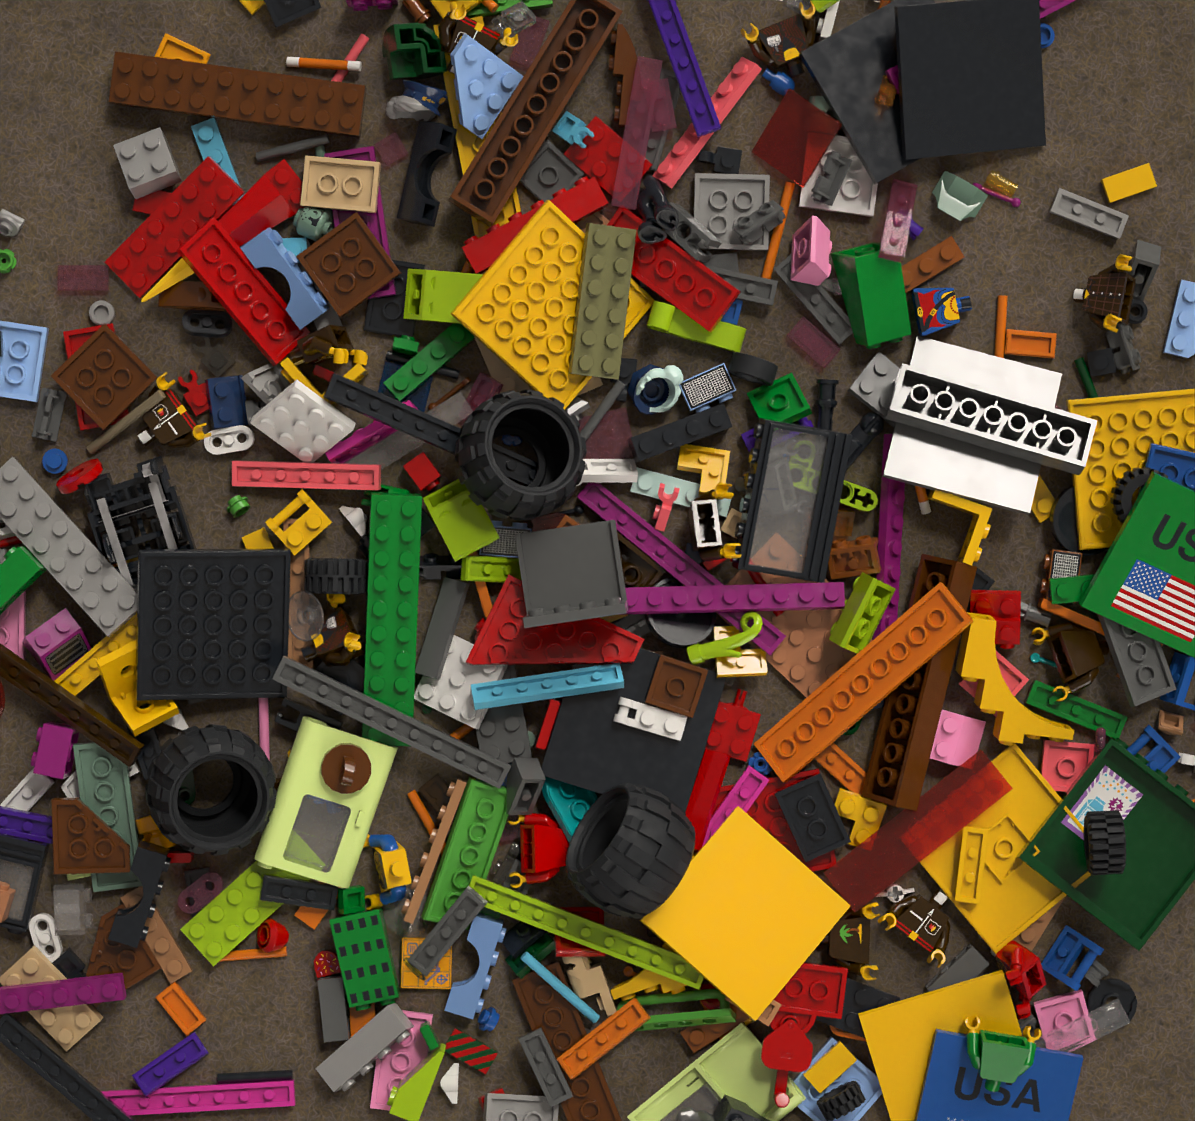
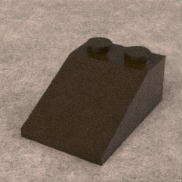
M617 531L625 588L653 587L665 570Z

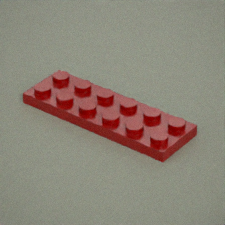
M208 156L117 248L105 263L141 298L181 258L176 250L210 218L215 217L218 220L245 191Z
M621 205L607 226L638 231V227L644 221ZM636 231L631 274L712 333L741 291L693 258L667 237L663 241L649 244L642 242Z
M215 217L210 218L176 250L273 366L277 365L298 345L297 340L310 333L306 327H303L301 330L298 328L285 310L287 307L285 301L260 271L252 265L244 252Z

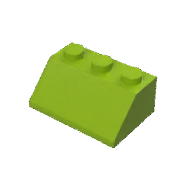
M862 572L853 584V591L849 599L845 601V609H842L838 621L831 628L829 640L858 654L869 644L896 588Z

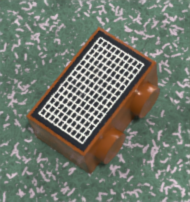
M1049 549V554H1045L1043 559V569H1046L1045 579L1042 578L1040 582V593L1043 594V598L1051 600L1049 578L1080 575L1082 553Z

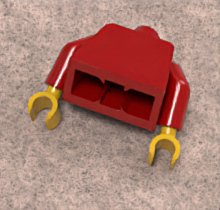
M545 814L518 815V821H507L512 826L517 825L519 822H524L525 824L520 825L521 873L526 874L521 875L518 872H511L508 875L509 877L519 876L520 878L517 884H510L513 888L520 887L524 882H527V884L547 882L559 872L560 867L566 866L569 841L562 829L559 828L558 823Z

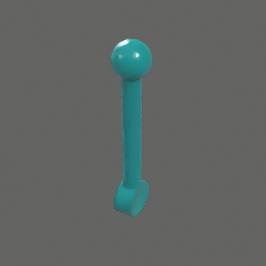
M1032 653L1030 656V660L1033 663L1041 662L1057 668L1054 661L1042 658L1038 653Z

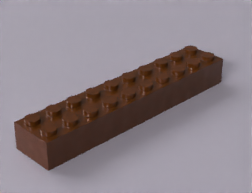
M570 0L448 200L450 203L487 226L491 227L622 14V10L606 0Z
M115 51L109 102L115 105L360 138L367 88L365 85Z
M922 554L908 609L941 582L963 609L967 611L977 567L954 560ZM961 633L886 697L862 792L863 797L895 807L917 811Z

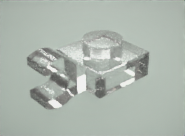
M521 1L502 11L501 16L494 17L491 20V23L495 26L492 30L500 33V36H502L505 28H511L516 34L536 23V16Z

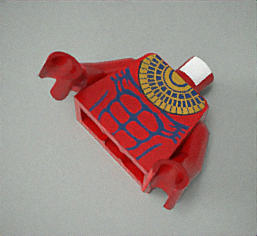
M1013 940L996 954L991 950V954L996 958L998 969L1003 970L1005 979L1010 983V986L1019 991V1001L1022 1004H1017L1015 1007L1018 1019L1030 1017L1031 1008L1029 1002L1046 985L1040 958Z

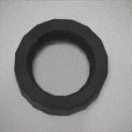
M739 352L733 353L728 372L736 377L766 386L773 385L778 366L772 362Z

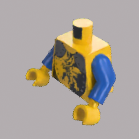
M368 834L363 847L371 846L373 849L381 894L365 896V899L371 900V906L367 907V910L378 909L382 905L402 900L406 895V887L412 884L405 848L389 834Z

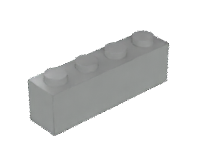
M396 1003L387 1005L315 1069L333 1092L341 1089L345 1092L356 1083L355 1077L359 1074L365 1075L374 1067L372 1063L377 1058L382 1060L392 1052L390 1047L396 1042L400 1044L410 1036L408 1031L414 1025Z

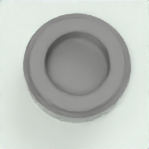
M101 300L91 305L89 316L92 322L97 325L110 324L114 320L115 310L110 303Z

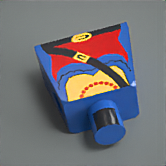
M916 288L911 290L918 332L921 337L960 323L959 313L972 310L970 297L956 298L954 288Z

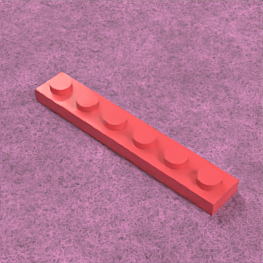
M741 57L734 65L731 72L711 97L720 124L762 70L756 63L744 57ZM691 123L652 176L660 183L672 189L714 132L698 138L693 123Z
M232 461V486L381 490V464Z

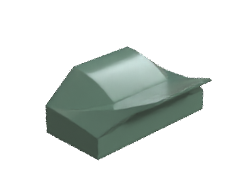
M947 171L943 172L932 191L937 200V208L959 221L968 217L975 218L988 196L979 188Z

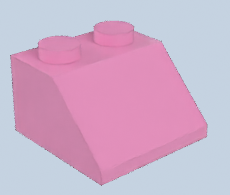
M812 215L792 236L790 279L819 286L830 275L831 264H829V254L832 249L830 230L817 216Z
M942 709L930 759L973 770L986 721Z

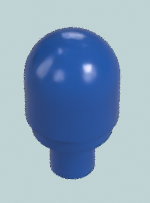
M766 68L762 74V77L771 82L769 84L772 87L771 89L780 95H790L795 89L794 80L783 72L778 71L776 74Z

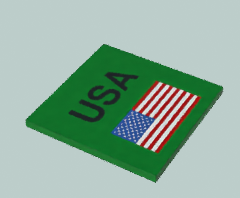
M1152 471L1079 604L1090 611L1194 658L1195 491Z

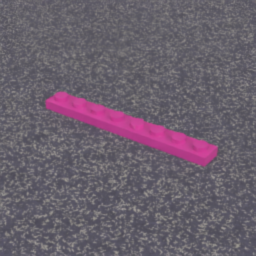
M294 1080L160 1087L147 1097L141 1089L101 1091L128 1115L296 1105Z

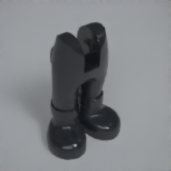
M649 175L643 180L646 189L637 186L633 192L636 207L644 219V223L638 227V237L644 243L653 244L663 241L667 237L665 229L674 231L677 228L679 216L676 209L669 204L659 181Z

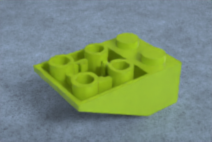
M408 269L403 319L461 324L450 313L483 275Z
M459 479L423 498L455 562L500 538L484 506H477L468 497L470 493L464 484H460Z

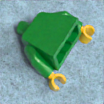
M965 1017L963 1025L969 1030V1033L966 1034L967 1054L973 1068L978 1070L979 1076L982 1079H986L984 1087L987 1090L998 1092L1001 1082L1014 1083L1018 1076H1021L1033 1065L1037 1046L1035 1040L1041 1037L1039 1028L1035 1029L1033 1037L1030 1035L1031 1026H1026L1023 1029V1037L980 1030L978 1034L976 1029L980 1026V1019L975 1017L976 1024L974 1027H970L968 1025V1017Z

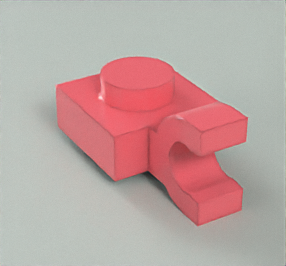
M660 483L658 497L662 504H656L652 519L656 520L655 529L664 532L672 504L677 499L680 488L675 487L672 494H666L664 492L665 484Z

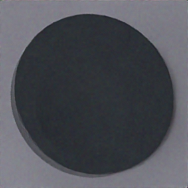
M1072 485L1063 490L1054 501L1050 512V527L1057 543L1066 551L1082 553L1084 556L1095 555L1106 550L1107 548L1079 550L1074 486Z
M672 576L660 581L655 587L684 585ZM717 612L645 614V619L650 631L661 642L676 648H687L702 642L711 633L716 622Z

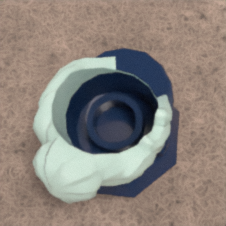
M652 364L634 372L627 390L633 401L632 404L646 415L668 411L674 406L681 394L679 384L684 380L683 374L675 365L661 368Z

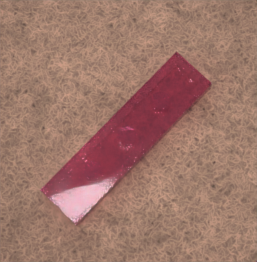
M893 179L878 255L879 258L903 263L918 185Z

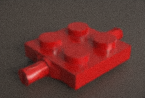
M737 689L734 703L719 701L705 749L727 754L730 756V759L735 758L747 762L761 714L750 711L743 706L748 692L743 690L741 699H739L742 690Z

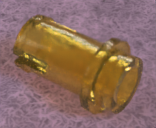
M991 170L985 180V184L988 185L989 189L993 187L1009 198L1013 196L1018 187L1017 183L1000 175L998 170L996 172Z

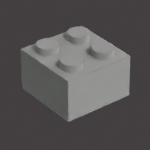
M160 127L113 145L129 190L135 199L182 182L167 138Z

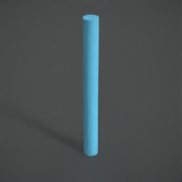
M527 951L523 953L520 959L592 1023L598 1021L600 1018L599 1014Z

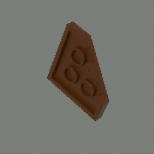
M78 797L52 798L54 874L125 873L131 871L130 845Z
M121 904L101 916L86 977L123 973L125 989L161 969V966L146 941L140 940L138 947L135 948L108 939L118 909L126 908L124 904ZM104 1002L94 1003L95 1007H98Z

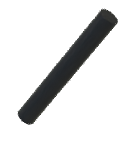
M388 350L385 360L405 365L413 357ZM443 366L435 374L458 380L460 370Z
M293 1070L217 1074L218 1084L293 1080Z

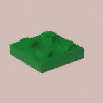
M792 372L774 380L772 386L763 385L747 393L759 419L764 418L793 423L812 414L810 406Z

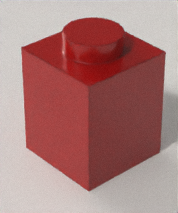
M424 452L403 466L421 491L426 488L429 492L440 484L438 479L442 476Z

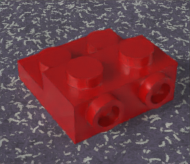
M972 590L970 613L991 615L996 620L995 644H1000V647L1003 649H1012L1015 645H1020L1021 591Z

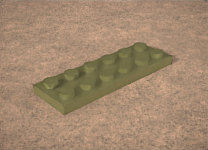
M586 223L568 374L619 380L637 231L635 229Z

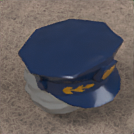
M403 80L405 88L403 95L392 97L386 107V115L390 119L414 118L416 121L424 119V121L430 122L436 115L440 117L439 105H442L448 99V94L442 89Z

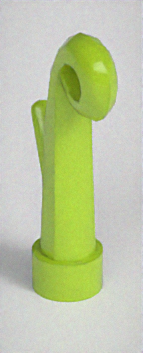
M750 611L741 617L740 625L744 631L742 633L704 644L697 643L688 646L687 653L692 665L695 666L705 662L707 659L717 657L740 658L742 654L733 649L751 641L758 635L763 624L760 614ZM754 619L752 627H748L747 622Z

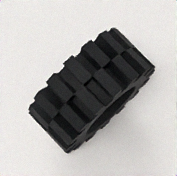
M851 1081L824 1094L817 1101V1105L825 1120L833 1121L835 1118L838 1119L842 1115L845 1116L848 1112H852L855 1108L861 1106L866 1099L857 1082Z

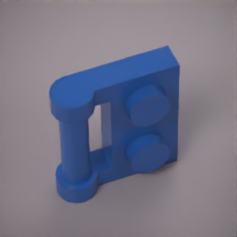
M1147 725L1143 729L1144 733L1128 747L1127 751L1135 755L1152 739L1156 745L1143 757L1149 761L1147 766L1153 771L1159 769L1165 773L1181 757L1150 725Z
M1066 925L1041 963L1042 969L1075 991H1078L1081 987V980L1097 955H1101L1104 949ZM1086 946L1089 948V951L1071 978L1068 977L1067 973Z

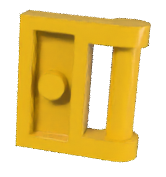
M303 489L273 519L270 517L265 521L266 525L291 550L294 556L333 523ZM305 503L310 509L283 531L279 526Z

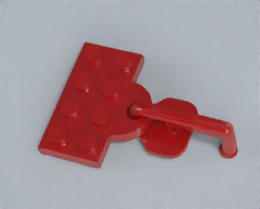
M804 962L773 999L780 1003L781 1007L770 1023L774 1031L763 1039L761 1059L766 1067L777 1069L773 1098L775 1104L780 1108L787 1107L790 1102L786 1094L788 1072H803L811 1064L813 1045L805 1033L814 1025L816 1016L842 1019L848 968Z

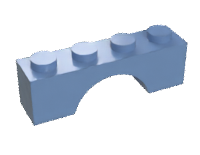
M269 227L242 246L241 250L255 268H274L286 277L290 285L291 297L285 310L301 330L330 309L327 306L328 301L321 292L316 291L312 285L313 281L310 275L300 269L296 256L284 247L280 234Z
M478 913L472 921L467 940L478 952L479 967L470 978L453 982L444 1011L470 1019L474 1018L475 1012L480 1014L484 999L480 998L482 989L488 990L492 977L487 973L490 965L495 967L499 955L495 948L497 942H503L506 928L502 927L504 920Z

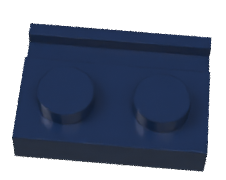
M243 375L205 380L212 429L249 425L246 414Z

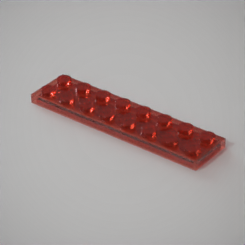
M979 750L923 794L919 799L917 811L904 809L825 871L824 874L856 913L1013 788L986 754Z

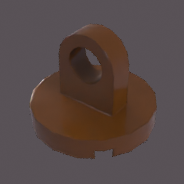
M340 743L325 753L321 762V774L325 783L333 791L341 794L354 793L361 790L367 784L371 775V762L367 753L360 746L352 743Z

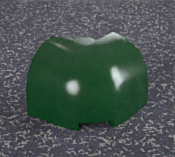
M393 24L385 31L382 52L383 57H387L390 80H418L435 77L447 72L445 53L441 51L442 45L433 30L426 27V24Z

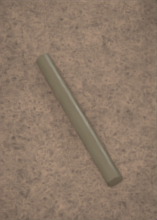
M162 390L155 392L87 446L88 452L91 454L97 452L166 397Z

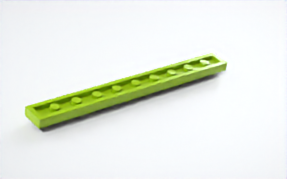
M473 875L469 886L488 901L484 906L488 909L698 990L701 987L704 977L676 952L479 876Z

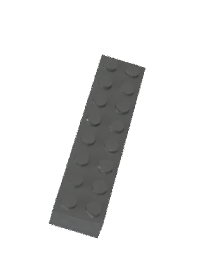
M903 363L897 375L885 418L1076 475H1080L1086 466L1097 420Z

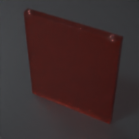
M788 89L753 148L752 153L790 178L800 187H805L842 124L794 90Z

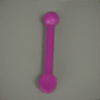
M973 182L972 184L989 195L1011 203L1013 207L1021 205L1019 198L1012 199L985 188L978 183Z

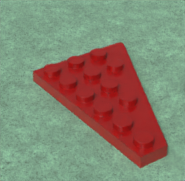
M508 574L466 663L469 665L634 663L645 639L599 617L524 628L523 617L527 613L522 580Z

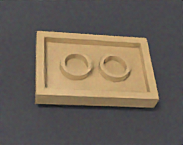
M305 155L300 205L302 207L376 213L381 163Z

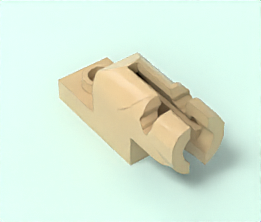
M562 957L564 964H574L573 967H569L566 971L573 992L580 999L600 993V996L596 997L600 1010H605L607 1016L613 1015L617 1008L601 962L590 965L592 963L590 957Z

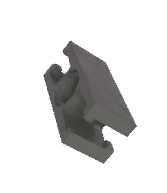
M669 202L676 209L679 222L674 231L665 229L666 233L698 261L708 262L712 254L710 252L705 254L697 244L703 239L705 240L703 245L706 248H709V246L719 248L722 242L681 205ZM690 227V234L686 237V230Z
M969 943L925 987L929 991H933L976 978L989 963Z
M342 975L320 977L318 979L324 1042L349 1040L351 1035L347 996Z

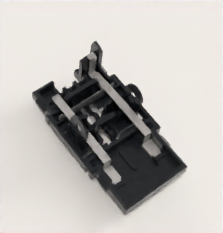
M162 456L137 463L138 472L133 474V479L113 484L109 472L99 475L89 484L84 485V494L88 505L92 509V512L87 513L98 549L112 565L117 563L118 566L115 569L137 593L138 560L126 563V560L138 557L139 543L144 542L146 550L151 549L149 540L155 538L159 549L167 547L168 549H197L180 496H177L176 493L177 487L176 485L171 487L169 482L170 476L166 465H163ZM178 508V511L166 514L167 511ZM146 512L147 518L158 515L157 518L150 520L152 533L146 534L140 513ZM135 515L142 536L136 537L132 526L115 530V528L131 523L130 516ZM106 531L107 534H104L101 539L100 532ZM186 541L189 542V544L180 547L176 545Z

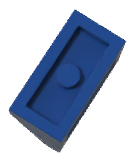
M1174 652L1169 669L1176 690L1160 696V700L1195 711V705L1184 702L1195 669V658Z

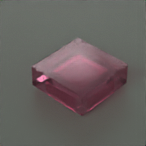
M396 132L374 144L387 167L408 155Z

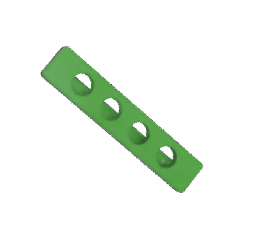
M718 989L684 991L673 995L671 993L633 997L637 998L642 1006L706 999H718L720 1001V1009L652 1015L647 1022L635 1031L736 1022V1013L730 1008V1003L725 1000L726 996ZM633 998L620 1001L617 1011Z

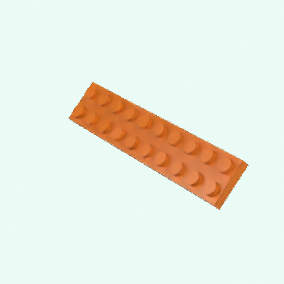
M941 582L938 583L760 737L754 745L782 782H788L974 621L947 587Z

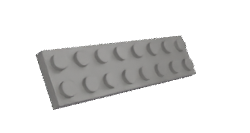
M14 457L9 459L0 468V518L108 637H111L137 613L138 593Z

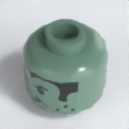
M305 206L300 208L293 222V226L296 227V232L299 235L315 242L332 229V223L329 222V213L315 207Z

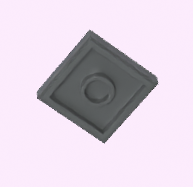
M547 140L537 151L519 182L539 201L543 200L545 202L546 200L553 199L552 194L563 188L566 191L572 189L574 183L581 179L584 173Z

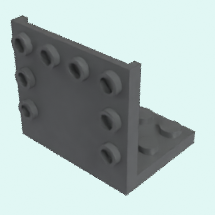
M615 520L515 534L527 613L523 617L524 628L627 613L628 603Z

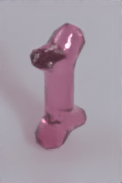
M1102 727L1096 729L1094 735V751L1096 753L1105 747L1106 730Z

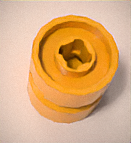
M151 815L135 820L138 833L144 837L143 841L165 848L176 845L161 833Z

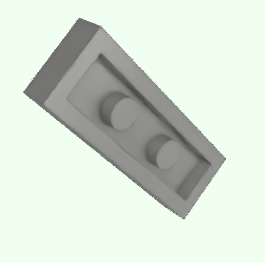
M1061 188L1058 189L1049 211L1052 214L1117 240L1120 239L1129 215Z

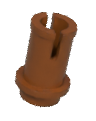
M420 0L402 1V4L415 18V23L426 24L432 18L431 10L426 9Z

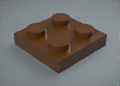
M660 655L644 703L693 718L708 670Z

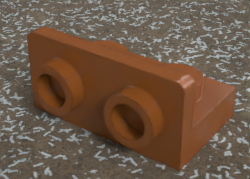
M863 535L852 541H846V539L832 541L828 562L831 579L859 576L862 572L865 574L880 573L881 565L877 551L878 537L871 538L870 535Z

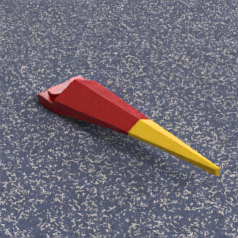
M283 159L264 173L218 222L240 247L269 227L273 228L295 215L300 208H304L300 205L303 182L287 161ZM181 258L142 298L141 302L149 300L187 278L194 271Z

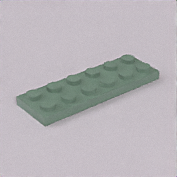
M93 741L73 744L80 800L130 845L132 866L139 843L128 766ZM132 871L125 873H91L93 892L142 886L140 879Z

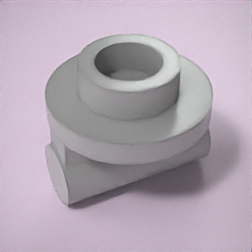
M2 209L0 211V233L5 236L17 235L20 228L23 227L25 219Z

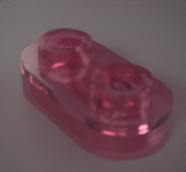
M208 872L180 893L178 897L180 909L189 914L199 911L222 892L224 887L223 879L214 872ZM206 882H213L215 886L214 889L208 890L206 888ZM193 897L195 900L194 905H188L186 898Z

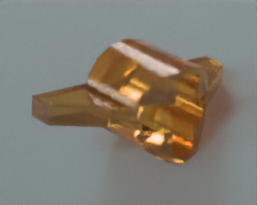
M883 75L882 84L879 87L875 102L892 106L897 89L888 82V78Z

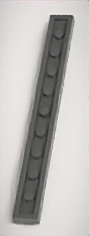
M283 656L272 678L291 689L499 789L511 768L510 764L286 656Z

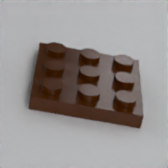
M358 212L296 256L341 318L402 274Z
M105 323L51 375L64 391L103 430H106L158 378Z

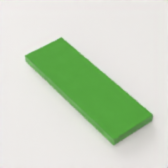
M469 777L421 915L423 920L438 923L470 885L473 875L487 879L508 818L506 786H501L499 789L482 780Z

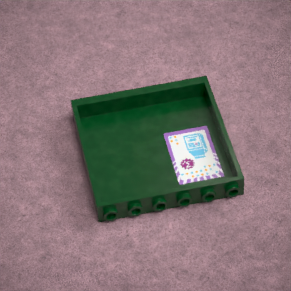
M1118 737L1115 740L1108 738L1017 857L1026 862L1027 865L1059 890L1067 894L1068 897L1128 944L1140 951L1195 880V802L1187 797L1189 792L1178 784L1174 787L1167 782L1169 777L1161 770L1156 769L1153 771L1147 766L1149 761L1138 753L1134 756L1127 751L1129 746ZM1065 806H1067L1083 827L1087 812L1119 810L1123 818L1126 837V866L1123 874L1091 875L1076 888L1072 886L1088 869L1085 860L1084 833L1063 809ZM1034 845L1041 851L1035 857L1033 856L1036 852Z

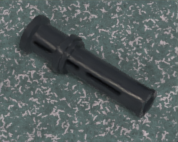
M817 379L816 383L819 384L818 399L815 400V404L818 407L817 428L832 430L833 411L838 403L835 400L836 385L839 384V380ZM816 435L815 454H824L827 437Z

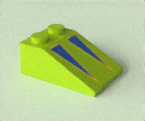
M441 1043L439 1047L435 1048L400 1080L398 1087H392L387 1105L391 1106L390 1114L408 1121H419L446 1048L445 1044Z

